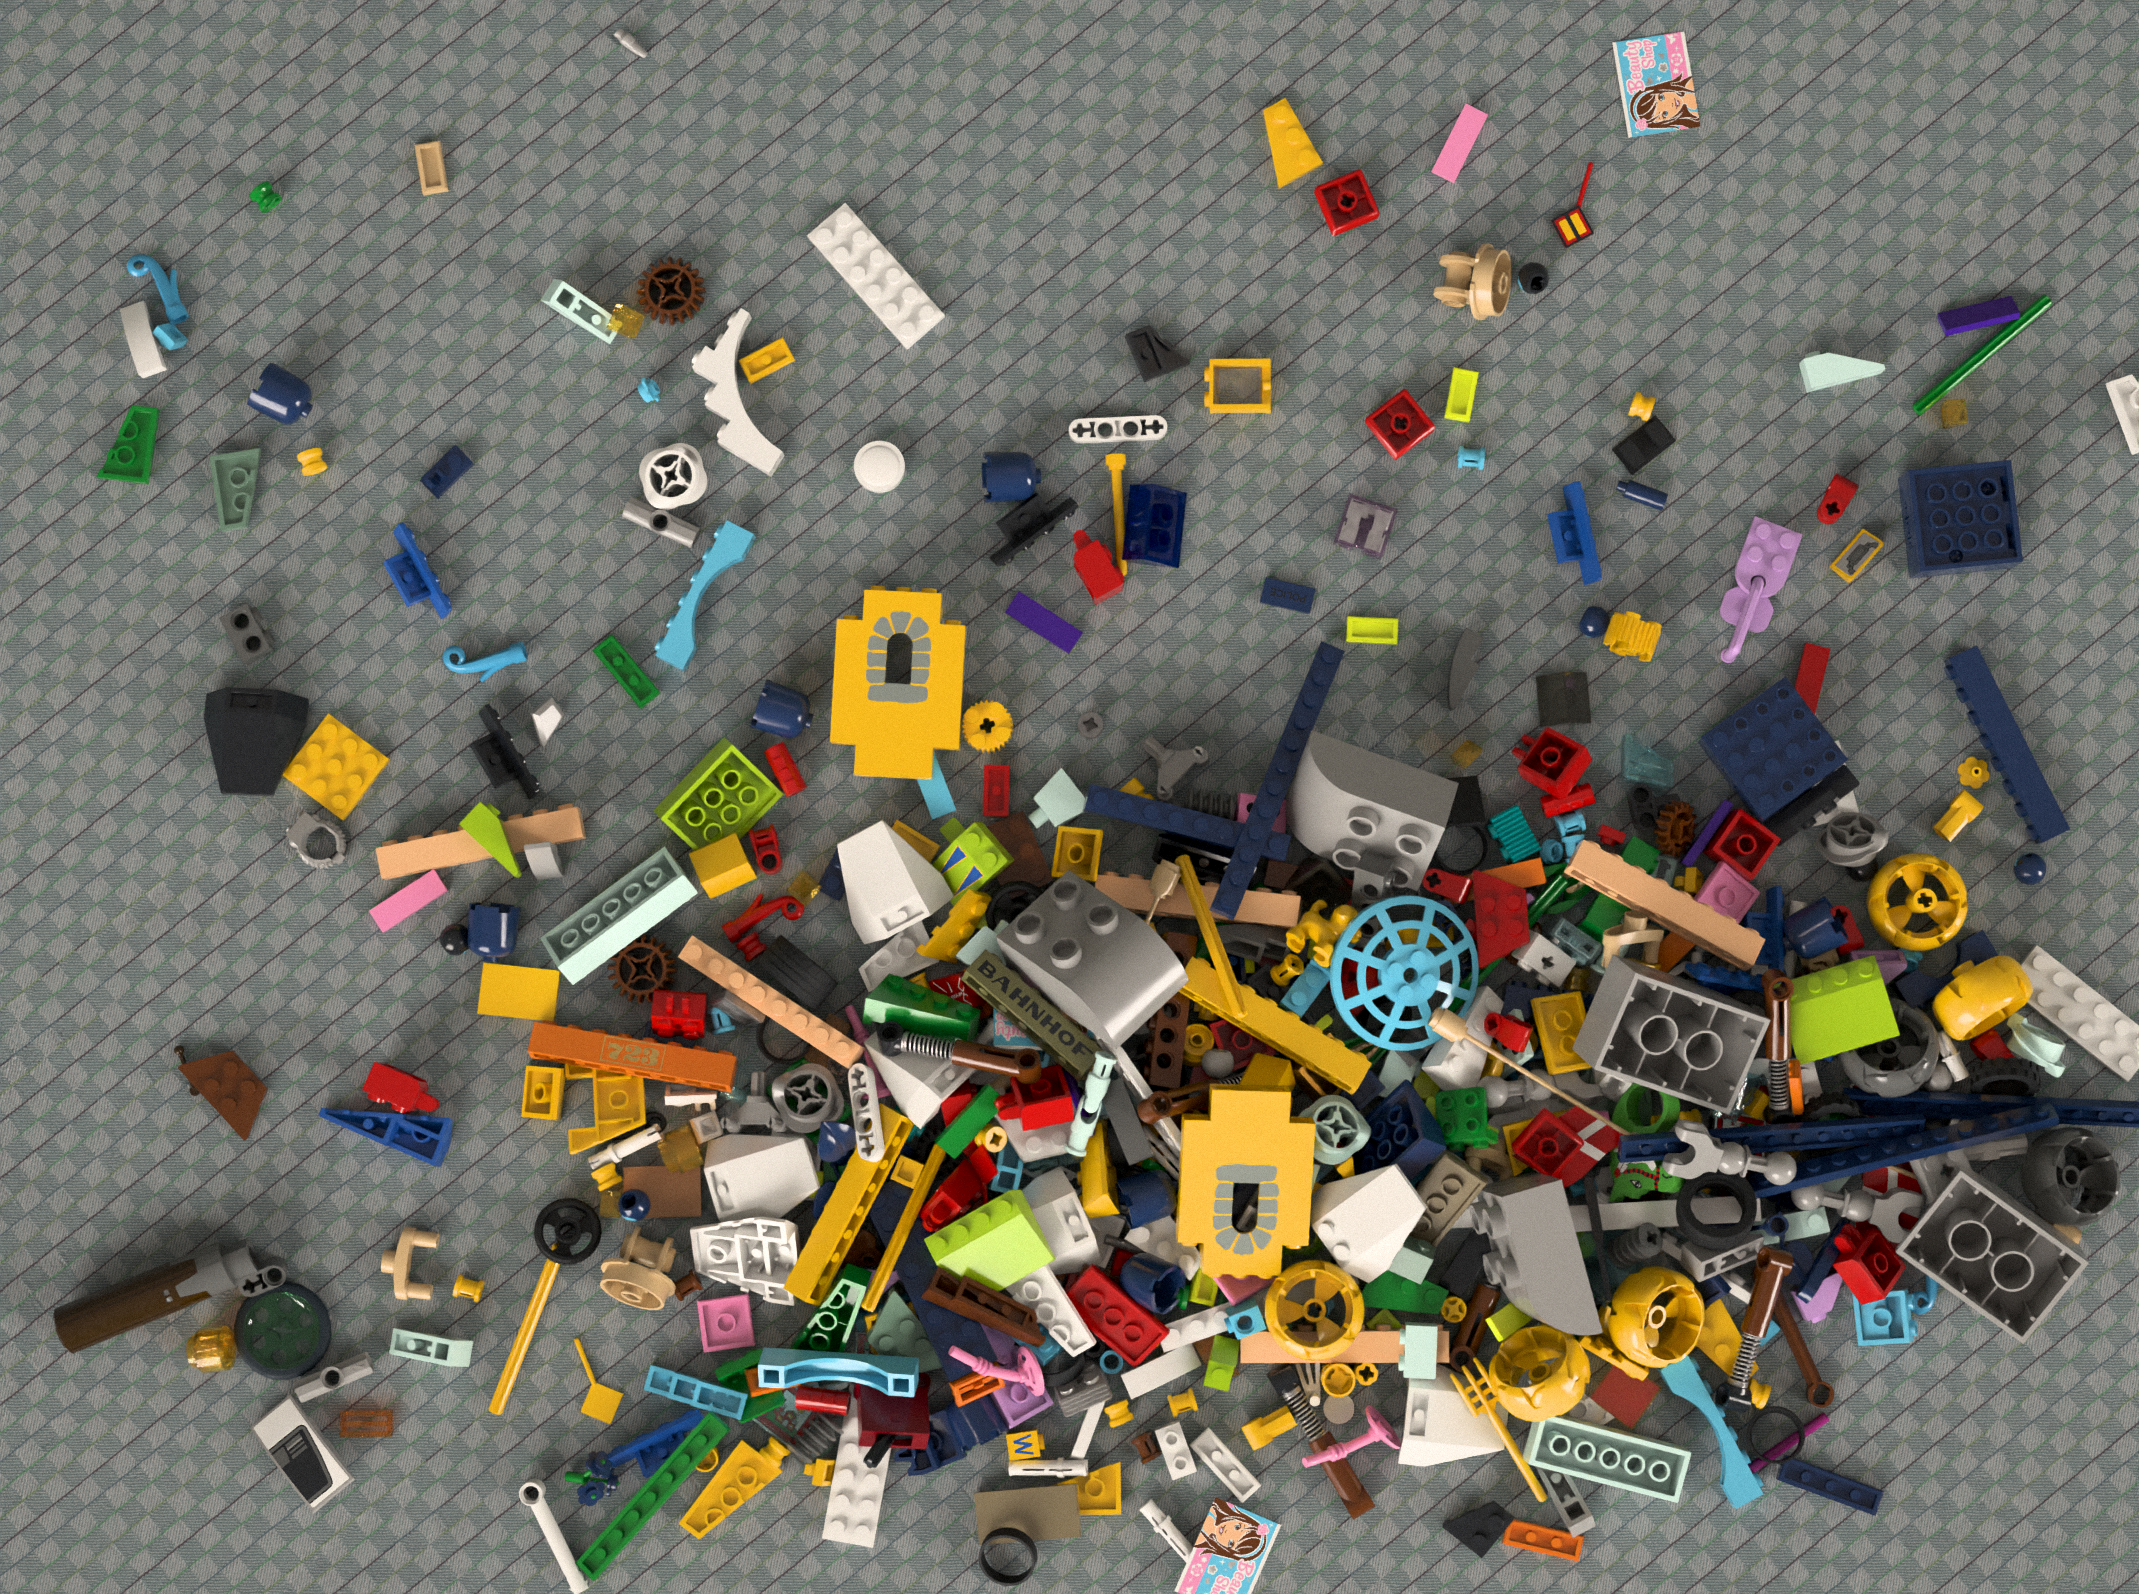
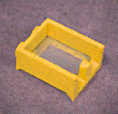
M1209 359V366L1204 368L1205 382H1209V391L1204 392V405L1209 407L1210 414H1271V359Z

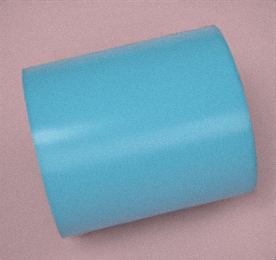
M1112 1348L1102 1353L1100 1366L1104 1372L1115 1374L1123 1366L1124 1359ZM1109 1354H1114L1118 1357L1119 1364L1115 1368H1109L1106 1366L1104 1358Z

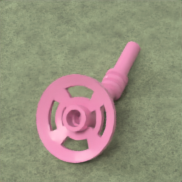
M854 1005L847 1006L845 1012L855 1032L853 1034L855 1041L865 1048L863 1044L870 1037V1034L863 1027ZM865 1050L863 1054L866 1063L873 1069L875 1075L877 1097L881 1098L892 1095L888 1087L886 1088L887 1085L870 1055ZM864 1094L861 1099H869L868 1094Z
M954 1345L949 1349L948 1354L971 1366L973 1371H977V1373L982 1374L984 1377L989 1375L1014 1382H1024L1035 1396H1040L1044 1393V1378L1040 1365L1034 1353L1025 1345L1018 1349V1367L1015 1368V1371L993 1366L992 1362L983 1359L981 1356L975 1357ZM1021 1354L1026 1357V1360H1022Z
M1368 1405L1365 1408L1366 1416L1371 1426L1367 1430L1368 1433L1344 1444L1340 1442L1328 1446L1327 1450L1303 1457L1302 1462L1304 1467L1307 1468L1328 1460L1336 1461L1345 1458L1348 1453L1374 1441L1378 1442L1380 1439L1395 1449H1399L1401 1443L1397 1434L1381 1413L1371 1405Z

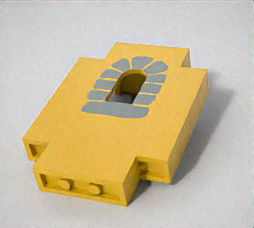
M870 586V590L864 589L863 620H858L859 616L843 615V619H837L830 742L831 744L856 745L855 776L932 780L934 749L960 750L966 626L961 625V621L946 620L945 624H941L943 616L942 594L937 593V589L922 588V592H911L909 587H896V591H886L885 586ZM896 633H904L912 640L911 684L885 683L887 643L890 637Z
M1210 1084L1208 1114L1182 1113L1176 1238L1184 1246H1197L1198 1243L1202 1274H1206L1209 1277H1221L1222 1274H1232L1236 1278L1258 1275V1277L1263 1279H1271L1274 1275L1279 1276L1281 1274L1282 1245H1286V1248L1300 1249L1301 1246H1308L1315 1122L1312 1117H1290L1291 1091L1288 1086ZM1234 1183H1259L1257 1223L1249 1232H1238L1232 1226Z

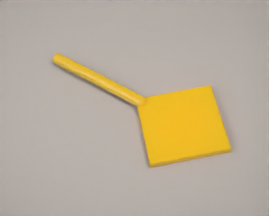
M575 1338L574 1342L592 1384L580 1412L611 1424L623 1393L596 1382L580 1340Z

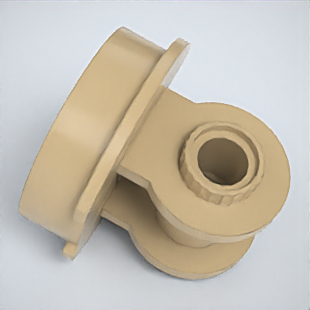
M1484 243L1479 247L1475 258L1472 254L1454 251L1450 255H1442L1440 257L1439 264L1447 268V277L1444 281V286L1434 289L1433 295L1436 298L1442 300L1443 304L1451 307H1464L1465 304H1470L1472 314L1477 320H1484L1487 316H1501L1509 300L1512 281L1511 259L1506 250L1494 249L1492 244Z
M636 1226L633 1233H627L619 1254L623 1259L609 1258L602 1262L601 1270L604 1274L600 1286L608 1295L625 1304L647 1310H659L664 1307L667 1297L672 1296L676 1290L674 1282L663 1274L664 1271L669 1273L676 1255V1249L672 1248L674 1238L667 1237L664 1244L655 1241L651 1242L649 1239L640 1237L642 1228Z

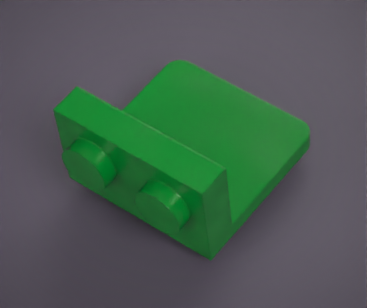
M1483 1087L1441 1091L1436 1094V1121L1441 1127L1446 1146L1450 1152H1462L1465 1150V1147L1471 1146L1475 1149L1489 1148V1144L1498 1143V1133L1488 1128L1486 1090Z
M762 1348L750 1350L743 1357L735 1361H726L720 1368L714 1370L723 1386L748 1394L741 1420L737 1419L740 1423H745L785 1403L782 1390L751 1397L745 1377V1370L758 1367L763 1351Z

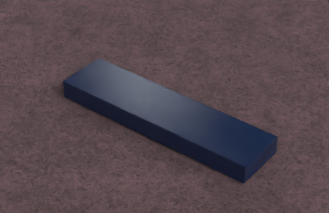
M1795 1458L1781 1463L1776 1477L1777 1480L1874 1516H1876L1884 1491Z

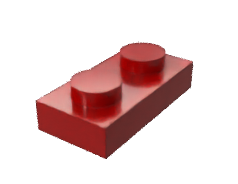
M984 765L983 816H1009L1010 765Z

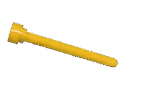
M1126 454L1105 455L1106 466L1109 467L1112 475L1116 561L1125 576L1127 574L1121 471L1124 470V465H1126Z

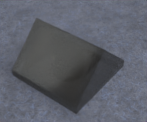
M1560 672L1535 677L1540 728L1591 724L1587 672Z
M1305 858L1285 884L1286 890L1297 892V896H1301L1302 906L1307 911L1310 910L1316 901H1325L1328 907L1319 911L1323 918L1340 905L1352 899L1353 887L1324 858Z

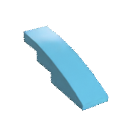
M934 753L932 780L917 779L932 819L956 811Z
M653 1364L650 1365L644 1386L645 1391L739 1420L742 1418L748 1397L746 1393Z

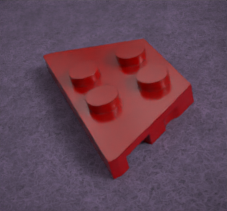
M1473 870L1479 969H1485L1488 967V964L1499 958H1504L1514 949L1521 948L1530 942L1526 889Z

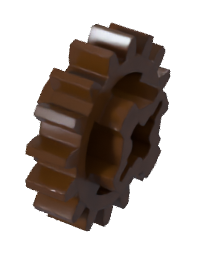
M1672 800L1671 804H1665L1666 811L1661 810V816L1656 820L1659 826L1654 830V833H1657L1655 843H1659L1658 850L1662 851V854L1680 857L1681 853H1686V846L1691 847L1692 845L1691 841L1695 837L1693 829L1697 827L1694 820L1697 815L1692 814L1694 807L1689 806V803Z

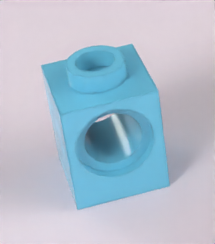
M1255 1298L1246 1300L1235 1307L1226 1308L1228 1317L1224 1319L1229 1334L1235 1332L1237 1340L1267 1329ZM1246 1315L1250 1317L1244 1324L1237 1322L1241 1316Z

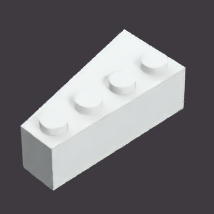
M1488 986L1476 988L1470 1008L1462 1018L1467 1021L1465 1026L1468 1027L1466 1033L1490 1047L1493 1037L1486 1033L1484 1020L1491 1012L1500 1014L1504 1002ZM1463 1003V1004L1460 1006V1008L1455 1012V1014L1458 1015V1013H1459L1460 1010L1462 1009L1464 1003ZM1443 1037L1434 1044L1421 1069L1443 1091L1476 1087L1488 1052L1464 1037L1461 1041L1456 1040L1454 1043Z

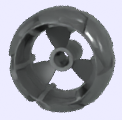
M1889 998L1898 1029L1902 1030L1904 1028L1911 1032L1918 1039L1919 1047H1901L1897 1039L1890 1038L1879 1041L1874 1053L1859 1056L1858 1048L1839 1053L1838 1055L1844 1072L1858 1088L1867 1093H1878L1881 1097L1895 1098L1916 1091L1924 1082L1930 1079L1937 1066L1940 1046L1937 1030L1924 1011L1917 1006L1910 1007L1903 1000ZM1899 1060L1906 1067H1908L1906 1069L1896 1071L1899 1065Z
M2065 1127L2049 1130L2031 1143L2027 1150V1159L2022 1164L2021 1182L2027 1199L2036 1207L2034 1211L2041 1218L2063 1227L2085 1226L2103 1218L2111 1210L2110 1203L2117 1197L2120 1188V1170L2118 1163L2115 1162L2112 1156L2111 1148L2102 1137L2083 1128ZM2065 1146L2071 1148L2077 1155L2078 1161L2083 1167V1170L2080 1172L2077 1167L2066 1165ZM2080 1184L2084 1187V1192L2081 1194V1200L2077 1207L2073 1208L2071 1207V1189L2076 1188Z

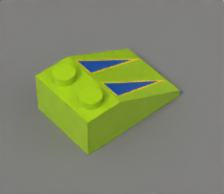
M981 821L974 822L932 865L946 880L954 895L950 902L955 906L969 889L981 891L1014 861V858Z

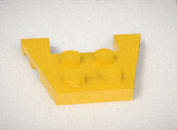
M565 1064V1077L567 1080L593 1078L595 1127L568 1129L570 1154H576L647 1124L643 1077Z

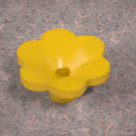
M1975 757L1967 758L1965 763L1960 764L1957 768L1958 773L1961 775L1960 783L1964 786L1970 785L1973 789L1980 788L1982 783L1988 781L1990 777L1987 771V763L1984 760H1977Z

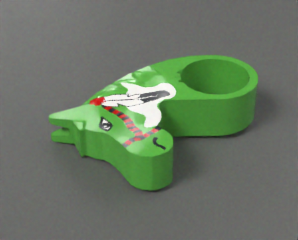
M1633 1083L1620 1098L1611 1122L1629 1133L1633 1131L1634 1134L1669 1132L1679 1117L1680 1101L1678 1097L1659 1091L1664 1104L1662 1115L1653 1125L1644 1126L1640 1122L1638 1105L1643 1093L1650 1088ZM1618 1146L1610 1151L1612 1161L1609 1165L1614 1182L1610 1196L1611 1202H1621L1626 1197L1640 1199L1641 1195L1652 1190L1675 1193L1682 1188L1685 1182V1178L1668 1174L1662 1167L1663 1160L1620 1163L1617 1158Z

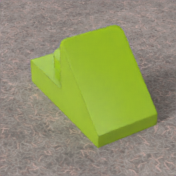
M1220 1335L1214 1336L1203 1386L1229 1391L1234 1367L1236 1368L1240 1340Z

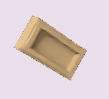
M433 141L414 145L422 194L425 196L448 192L441 142Z

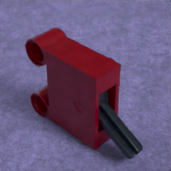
M925 1372L919 1373V1381L914 1397L889 1396L878 1389L855 1382L853 1396L857 1400L858 1446L871 1447L863 1459L868 1468H876L889 1448L926 1449L930 1435L928 1392L931 1380Z

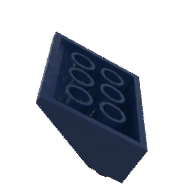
M1405 1079L1364 1117L1371 1128V1135L1366 1144L1352 1154L1354 1175L1364 1174L1375 1169L1397 1164L1410 1182L1447 1148L1441 1127L1409 1080ZM1345 1137L1340 1140L1344 1146L1347 1142Z

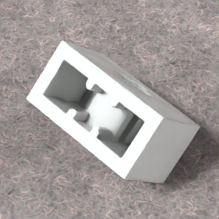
M1529 930L1530 942L1521 948H1516L1511 955L1519 960L1517 963L1519 967L1529 973L1531 970L1537 974L1535 978L1542 984L1549 986L1551 983L1560 987L1576 964V961L1539 933Z
M1179 1420L1154 1428L1172 1480L1197 1472Z

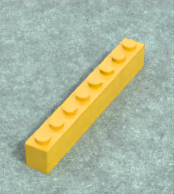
M1193 956L1191 957L1184 969L1189 981L1178 992L1351 1095L1354 1094L1372 1064L1363 1053L1358 1051L1352 1052L1345 1047L1341 1040L1327 1037L1322 1034L1323 1031L1313 1024H1305L1300 1021V1017L1291 1011H1283L1277 1007L1278 1004L1275 1001L1266 997L1263 999L1255 994L1253 988L1245 984H1238L1248 1009V1014L1243 1018L1235 1019L1217 971L1211 968L1210 963L1199 957L1197 959Z
M879 1103V1111L885 1146L883 1157L877 1162L864 1160L859 1156L858 1148L856 1147L783 1287L804 1302L820 1306L914 1126V1123L907 1116L882 1103ZM872 1120L869 1122L865 1132L871 1129Z

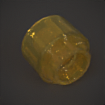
M688 1123L664 1133L665 1139L657 1144L669 1172L674 1173L679 1170L681 1174H684L705 1164L702 1151Z
M224 1325L198 1329L187 1341L186 1353L189 1364L193 1368L199 1369L202 1373L231 1370L236 1360V1344L230 1328Z

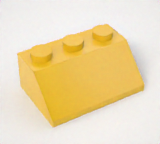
M1097 1123L1095 1135L1088 1139L1085 1148L1087 1151L1086 1156H1076L1081 1170L1077 1171L1078 1184L1080 1187L1082 1186V1195H1079V1201L1090 1219L1120 1214L1119 1199L1115 1183H1117V1170L1110 1156L1108 1132L1103 1123Z

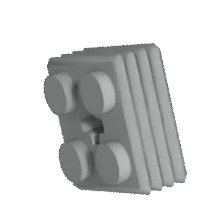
M1963 1148L1909 1161L1928 1205L1932 1204L1960 1167L1972 1170ZM1943 1167H1945L1947 1171L1945 1175L1940 1174V1171L1943 1170Z
M1098 1360L1084 1361V1369L1075 1380L1068 1384L1054 1387L1065 1417L1079 1413L1112 1398L1113 1395Z

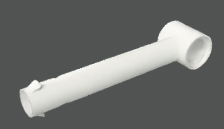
M536 1478L529 1479L520 1488L519 1498L522 1503L531 1506L571 1587L569 1590L574 1594H579L589 1588L587 1579H584L579 1567L575 1564L576 1561L544 1499L546 1493L544 1483ZM528 1486H534L538 1489L539 1496L537 1498H530L527 1495L526 1488Z

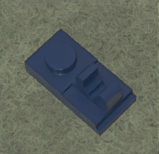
M454 445L421 477L420 481L439 499L474 463Z
M837 848L816 890L840 901L845 891V885Z

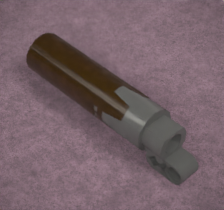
M249 1238L226 1247L219 1241L57 1307L53 1313L55 1329L62 1345L74 1354L236 1287L239 1288L241 1294L247 1297H253L279 1287L286 1279L288 1265L285 1259L277 1256L259 1262L255 1248ZM277 1268L282 1273L280 1275H272L269 1270Z

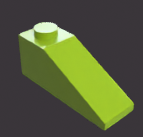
M479 802L459 825L514 877L519 878L522 873L504 823L498 817L501 812L490 802L487 805Z

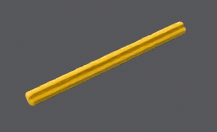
M1181 855L1175 860V863L1181 867L1179 873L1181 874L1182 882L1234 1018H1243L1248 1014V1009L1190 857L1188 855Z
M934 1144L861 1303V1307L871 1312L875 1310L945 1157L946 1152L938 1144Z
M554 1243L551 1250H555L559 1243ZM549 1259L546 1260L488 1408L494 1414L500 1415L503 1413L559 1270L560 1264L554 1263Z

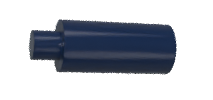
M1619 480L1616 486V490L1624 493L1623 497L1662 511L1668 497L1667 493L1629 480L1628 483Z

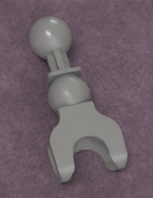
M1536 1068L1530 1071L1585 1106L1594 1105L1604 1097L1601 1086L1583 1082L1578 1076V1071L1550 1076L1548 1070L1546 1071L1545 1069ZM1523 1073L1517 1080L1505 1082L1499 1076H1485L1476 1085V1087L1480 1086L1486 1090L1487 1108L1491 1109L1502 1106L1508 1097L1520 1095L1524 1103L1529 1102L1530 1099L1543 1101L1550 1098V1100L1559 1099L1570 1107L1574 1106V1104Z
M1679 1120L1674 1130L1681 1141L1691 1145L1682 1153L1666 1154L1662 1162V1167L1668 1174L1685 1179L1699 1177L1705 1172L1716 1173L1717 1169L1726 1175H1735L1739 1172L1740 1177L1744 1178L1747 1170L1764 1173L1766 1179L1775 1185H1785L1793 1180L1797 1171L1795 1160L1785 1152H1774L1767 1156V1158L1752 1155L1748 1145L1741 1147V1145L1735 1142H1725L1722 1144L1719 1138L1712 1137L1709 1134L1707 1128L1702 1123L1689 1120Z
M1820 1183L1791 1190V1199L1799 1209L1811 1211L1820 1205L1836 1208L1837 1213L1841 1217L1846 1216L1847 1219L1853 1222L1867 1220L1870 1224L1876 1225L1878 1230L1889 1241L1900 1243L1910 1231L1898 1224V1216L1901 1211L1907 1207L1921 1208L1924 1206L1926 1197L1918 1192L1901 1187L1891 1188L1882 1195H1870L1864 1190L1849 1191L1847 1188H1843L1841 1194L1824 1190Z

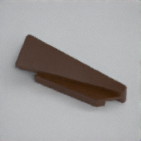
M937 1267L921 1298L1035 1347H1040L1046 1340L1045 1335H1041L1036 1321L1038 1318L1034 1309L965 1275L959 1281L944 1269Z

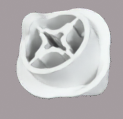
M676 443L665 448L653 450L643 458L640 464L639 475L644 487L645 496L649 503L656 508L669 510L684 504L693 503L706 490L707 475L703 467L702 458L699 452L691 445ZM679 456L677 461H674L669 467L659 465L667 457ZM685 461H687L691 467V481L688 480L684 475V469L686 467L684 465ZM655 471L663 479L661 492L655 484ZM670 472L678 476L676 481L671 480L672 478L669 477ZM679 485L688 488L679 496L667 497L669 492H673L674 488Z

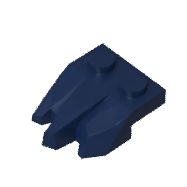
M946 1408L929 1415L930 1435L926 1449L902 1448L894 1453V1462H911L908 1476L924 1475L967 1456L966 1452L962 1453L946 1417Z

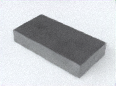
M728 990L711 995L709 1001L711 1005L746 1027L764 1022L766 1016Z

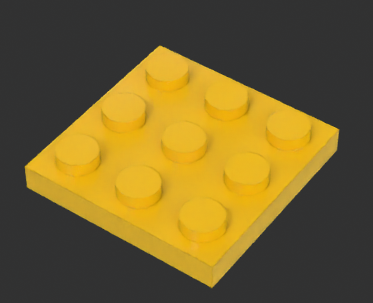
M328 713L288 765L283 776L344 821L389 763L390 759Z

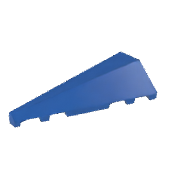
M321 1108L318 1115L378 1143L390 1146L437 1167H441L451 1144L453 1119L448 1117Z

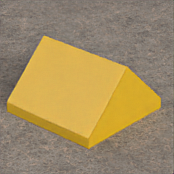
M1058 826L1051 876L1060 878L1070 870L1086 882H1096L1103 830Z
M736 832L689 853L700 883L710 899L757 878Z
M1260 1053L1254 1054L1239 1082L1242 1085L1288 1086L1291 1092L1296 1084L1290 1060Z
M526 1065L521 1117L561 1120L565 1086L564 1068Z

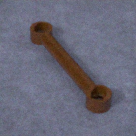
M1754 1265L1751 1271V1278L1754 1283L1758 1273L1757 1265ZM1780 1289L1774 1313L1807 1383L1806 1398L1810 1404L1816 1407H1827L1834 1399V1390L1830 1384L1822 1381ZM1818 1384L1824 1385L1829 1392L1827 1400L1822 1403H1816L1812 1400Z

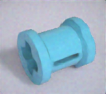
M1459 445L1457 468L1468 466L1478 467L1479 470H1483L1485 447H1481L1479 450L1467 449Z
M1580 809L1563 817L1559 815L1554 816L1561 838L1566 837L1567 833L1586 830L1585 820Z
M1584 834L1561 838L1562 842L1565 843L1567 855L1565 863L1569 862L1576 846L1585 838Z
M716 1007L707 1010V1013L711 1015L714 1027L713 1035L735 1030V1026L731 1025L729 1015Z

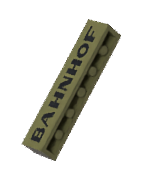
M985 949L966 969L961 980L1075 1079L1080 1081L1093 1067L1096 1061V1051H1103L1099 1043L1084 1035L1076 1023L1068 1021L1062 1016L1060 1010L1055 1005L1047 1003L1037 989L1029 987L1022 981L1021 976L1017 972L1009 970L1003 965L1002 960L996 954L990 953Z

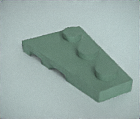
M260 448L209 456L222 532L248 528L261 455Z

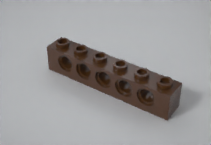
M1170 931L1160 935L1185 969L1191 957L1195 958L1197 936ZM1177 992L1164 1004L1171 1008V1017H1167L1163 1013L1162 1006L1146 1021V1028L1149 1029L1148 1039H1145L1143 1045V1053L1146 1054L1145 1064L1141 1067L1140 1074L1151 1089L1168 1091L1180 1086L1190 998L1180 992ZM1161 1030L1167 1032L1169 1036L1167 1043L1163 1042L1160 1038ZM1158 1056H1162L1165 1059L1166 1065L1164 1069L1157 1064Z

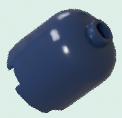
M269 363L259 377L263 381L258 391L252 390L247 405L285 425H292L301 417L307 418L313 408V405L310 404L312 393L309 385L278 364Z
M983 452V458L987 459V463H982V488H987L988 495L983 496L985 503L1021 501L1033 495L1036 484L1041 483L1040 468H1035V462L1030 455L1023 452Z
M766 679L765 688L762 689L750 727L785 738L797 737L801 734L804 727L809 729L814 714L809 713L811 704L808 697L801 692Z
M1826 896L1791 914L1784 923L1786 936L1782 940L1789 952L1794 950L1799 957L1812 959L1849 942L1847 939L1848 935L1840 918H1833L1830 912L1833 906Z
M480 902L469 903L467 941L470 950L476 955L483 956V961L498 962L499 957H506L512 954L517 944L521 907L503 903H491L490 906H482Z
M1163 1170L1146 1171L1122 1178L1115 1183L1119 1203L1126 1204L1128 1214H1125L1124 1217L1131 1230L1168 1217L1176 1210L1178 1183L1176 1180L1171 1181L1169 1175Z
M1141 1252L1134 1254L1123 1264L1119 1276V1284L1140 1305L1153 1312L1165 1314L1171 1311L1178 1303L1179 1299L1176 1296L1180 1287L1184 1289L1186 1276L1184 1270L1175 1264L1153 1254Z
M969 1390V1391H967V1392H965V1393H962V1394H960V1395H964V1394H966V1393H968V1392H970V1391H972V1390ZM990 1394L960 1407L952 1399L946 1406L947 1420L962 1453L972 1450L971 1447L979 1443L983 1445L1002 1435V1432L1009 1430Z

